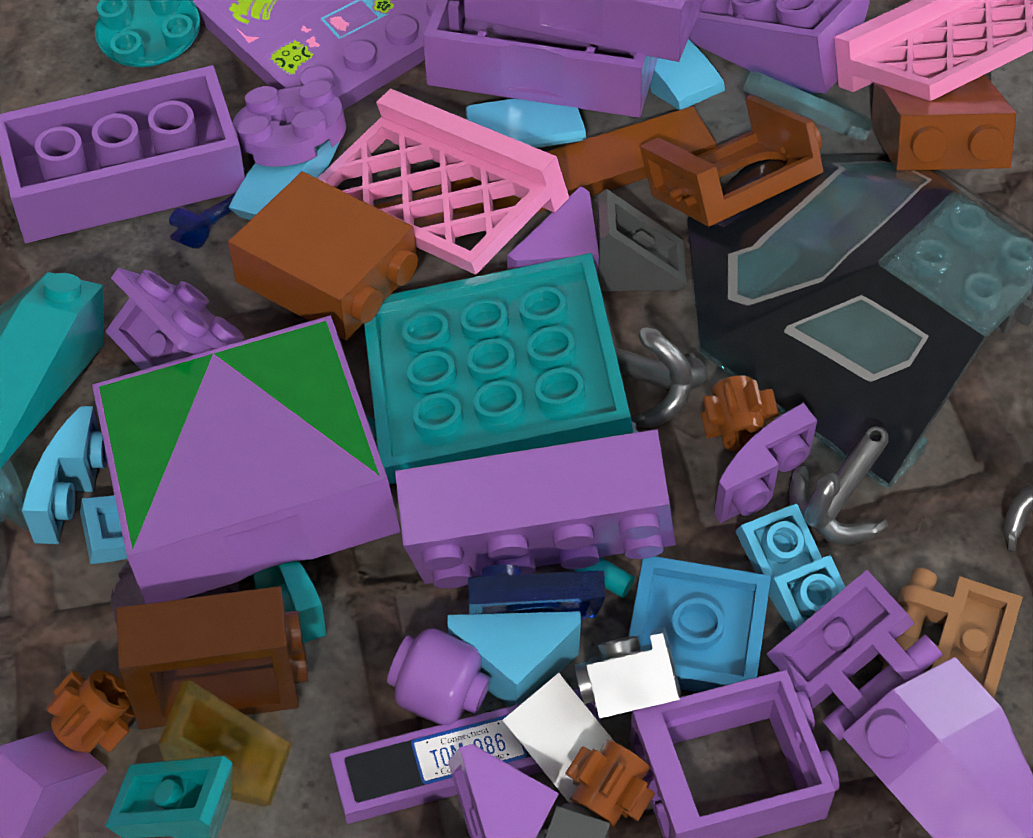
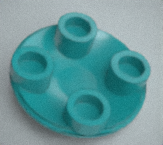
M100 0L97 4L99 16L95 25L97 44L105 56L121 65L151 67L166 63L185 52L194 42L199 32L200 15L192 0Z

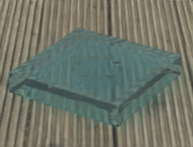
M758 71L749 73L742 89L839 133L864 142L873 126L871 120Z

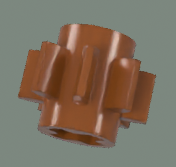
M748 376L725 378L713 386L712 396L703 397L705 410L701 412L706 438H715L721 435L723 447L734 452H739L753 436L774 421V418L779 415L773 390L766 389L759 392L757 381Z
M105 670L93 671L86 680L76 671H71L54 690L56 697L47 706V711L54 715L51 720V727L58 740L69 749L83 753H90L98 743L105 750L111 752L130 732L127 725L135 717L134 711L129 708L131 703L124 682L116 675Z
M606 740L600 751L594 748L591 751L582 746L565 775L574 780L573 784L577 786L570 797V801L588 808L597 814L600 820L609 822L612 828L616 825L621 815L625 818L629 816L638 821L655 795V792L647 787L648 783L643 780L650 770V766L636 754L611 740Z

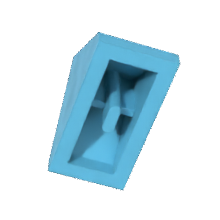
M580 611L448 615V633L478 649L482 658L481 673L491 677L488 691L507 707L526 701L555 675L560 673L579 654Z

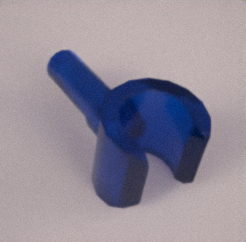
M236 193L200 214L183 207L175 209L169 218V224L178 229L170 236V239L190 248H201L209 237L211 226L232 212L228 207Z

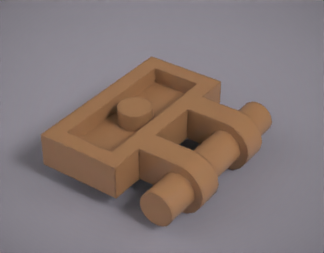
M924 568L914 569L909 584L900 589L896 600L910 616L914 625L899 636L896 642L906 651L919 640L924 623L931 621L943 625L938 645H936L943 656L923 672L955 657L984 689L995 698L1023 597L959 576L953 597L934 591L937 582L935 573ZM879 654V658L883 662L882 671L888 666V663Z

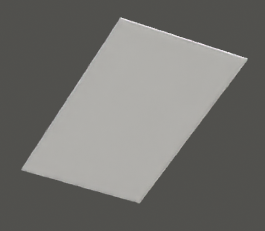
M559 673L503 719V722L569 803H572L570 797L577 786L573 784L574 780L565 775L581 747L584 746L591 751L593 748L600 751L606 740L615 742Z

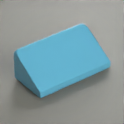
M512 98L473 104L465 109L467 120L535 148L583 141V138H586L585 127L579 110L576 107Z

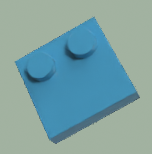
M656 556L645 558L642 560L629 637L638 636L640 646L652 644L650 639L651 631L665 627L680 690L699 693L756 678L771 576Z

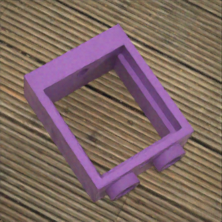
M787 670L680 697V700L632 711L629 741L633 753L650 766V770L643 780L648 783L647 787L655 792L651 799V804L663 838H757L827 818L835 791L839 789L837 768L831 754L827 750L819 751L812 733L815 721L810 701L803 691L795 692ZM769 718L797 791L699 817L673 744Z

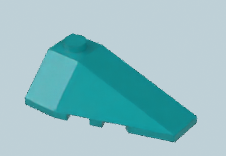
M47 272L0 306V469L104 346V297L102 284L80 280L77 276L69 273L55 274Z

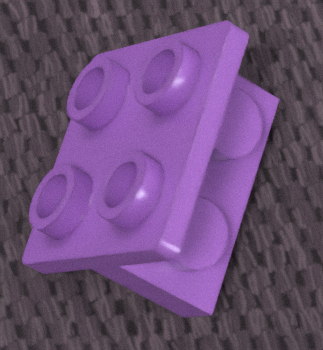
M119 267L111 277L128 295L129 299L105 332L141 370L237 343L244 339V335L233 324L221 317H215L206 308L209 303L208 298L187 282L180 281L176 286L168 283L152 271L143 270L141 274Z

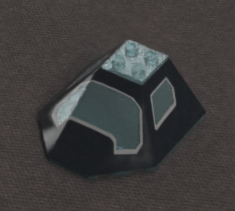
M887 154L820 155L823 173L708 227L690 216L687 218L686 230L688 244H690L691 279L694 307H696L699 352L731 376H748L756 380L759 392L772 389L777 408L783 414L804 403L817 419L814 436L845 459L848 458L868 428L874 426L884 428L888 433L889 442L869 469L867 475L888 489L924 454L928 439L923 437V435L987 337L1033 292V230L940 170L897 171ZM767 159L748 165L722 188L723 196L783 168L787 162L779 159ZM879 434L873 435L871 440L878 442L882 436Z

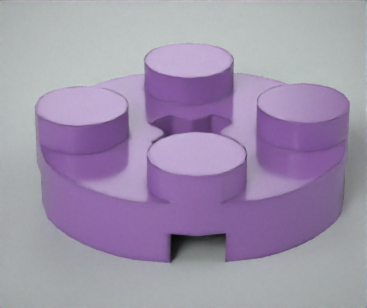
M315 80L303 86L279 90L271 86L255 88L246 94V106L236 114L233 120L241 155L244 157L245 152L251 153L256 164L269 167L289 166L309 161L317 157L316 146L323 144L329 139L332 148L340 142L346 131V120L341 101L333 94L331 84L324 80Z

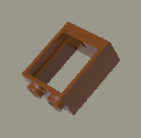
M281 586L116 608L119 671L140 730L299 708L296 683L309 682L304 642H302L298 610L285 611Z

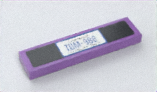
M580 689L573 690L583 702ZM594 702L585 704L601 724ZM521 704L460 719L451 725H437L329 754L346 823L358 822L457 795L448 761L459 747L474 744L528 776L544 772L503 722V719Z

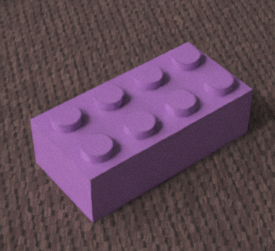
M213 65L0 114V156L12 204L25 243L237 192L245 179L240 144Z
M658 429L395 471L403 546L424 584L433 583L437 588L462 587L471 583L474 576L497 573L498 577L504 579L522 578L533 574L535 567L561 563V566L567 569L586 568L597 564L599 557L625 553V557L630 559H645L661 554L664 550L663 547L676 545Z

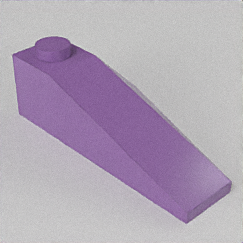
M704 0L689 40L693 44L775 84L802 89L808 93L820 92L826 94L838 81L834 37L864 23L870 0Z
M955 657L892 689L842 734V737L932 838H1033V773L1027 764L1003 708Z

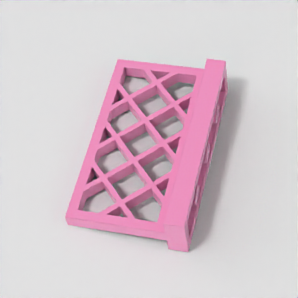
M912 0L834 37L838 86L855 92L875 82L932 101L1033 51V0Z
M391 88L376 102L382 117L317 178L336 188L344 180L362 176V186L342 191L373 207L374 200L402 194L403 204L379 210L414 226L415 247L475 275L542 207L555 213L569 199L557 156ZM386 139L400 148V150L375 156L371 155ZM430 159L440 163L438 168L411 174L410 164ZM401 167L400 177L373 183L372 173ZM473 177L482 183L479 186L454 192L451 191L452 181ZM441 184V195L413 201L412 191ZM512 195L522 198L515 206L493 211L492 200ZM483 202L484 213L454 220L453 209ZM444 212V223L423 228L414 225V218ZM486 230V235L471 251L456 245L455 237Z

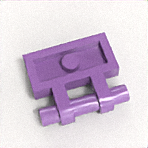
M868 570L864 571L767 653L768 657L780 671L787 670L794 688L798 692L803 691L807 695L812 709L831 693H834L839 698L842 704L822 720L839 741L843 739L842 734L892 689L923 674V671L943 656L942 652L927 635L922 636L906 651L896 642V639L914 625V622ZM880 654L888 663V666L858 690L849 678Z

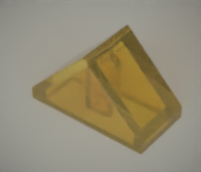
M191 680L182 682L158 743L164 761L225 756L233 762L231 799L261 807L271 805L292 746Z

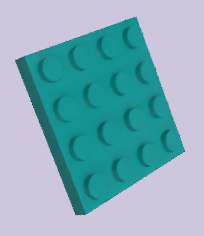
M592 253L394 293L381 304L376 316L370 322L364 323L378 453L389 484L396 483L395 471L634 433Z

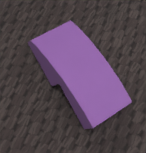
M804 403L787 411L765 426L744 445L730 462L719 481L714 515L720 523L739 514L742 516L752 515L765 507L773 497L778 470L781 472L790 471L798 467L810 455L817 419Z

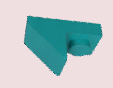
M225 756L129 765L105 827L122 838L171 836L172 838H217L231 801L233 762Z

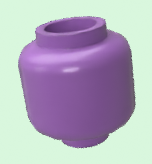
M428 628L422 631L416 638L407 635L402 641L392 662L387 684L395 687V700L402 709L439 725H451L461 718L465 710L477 714L489 689L491 677L481 673L482 658L478 649L437 628Z

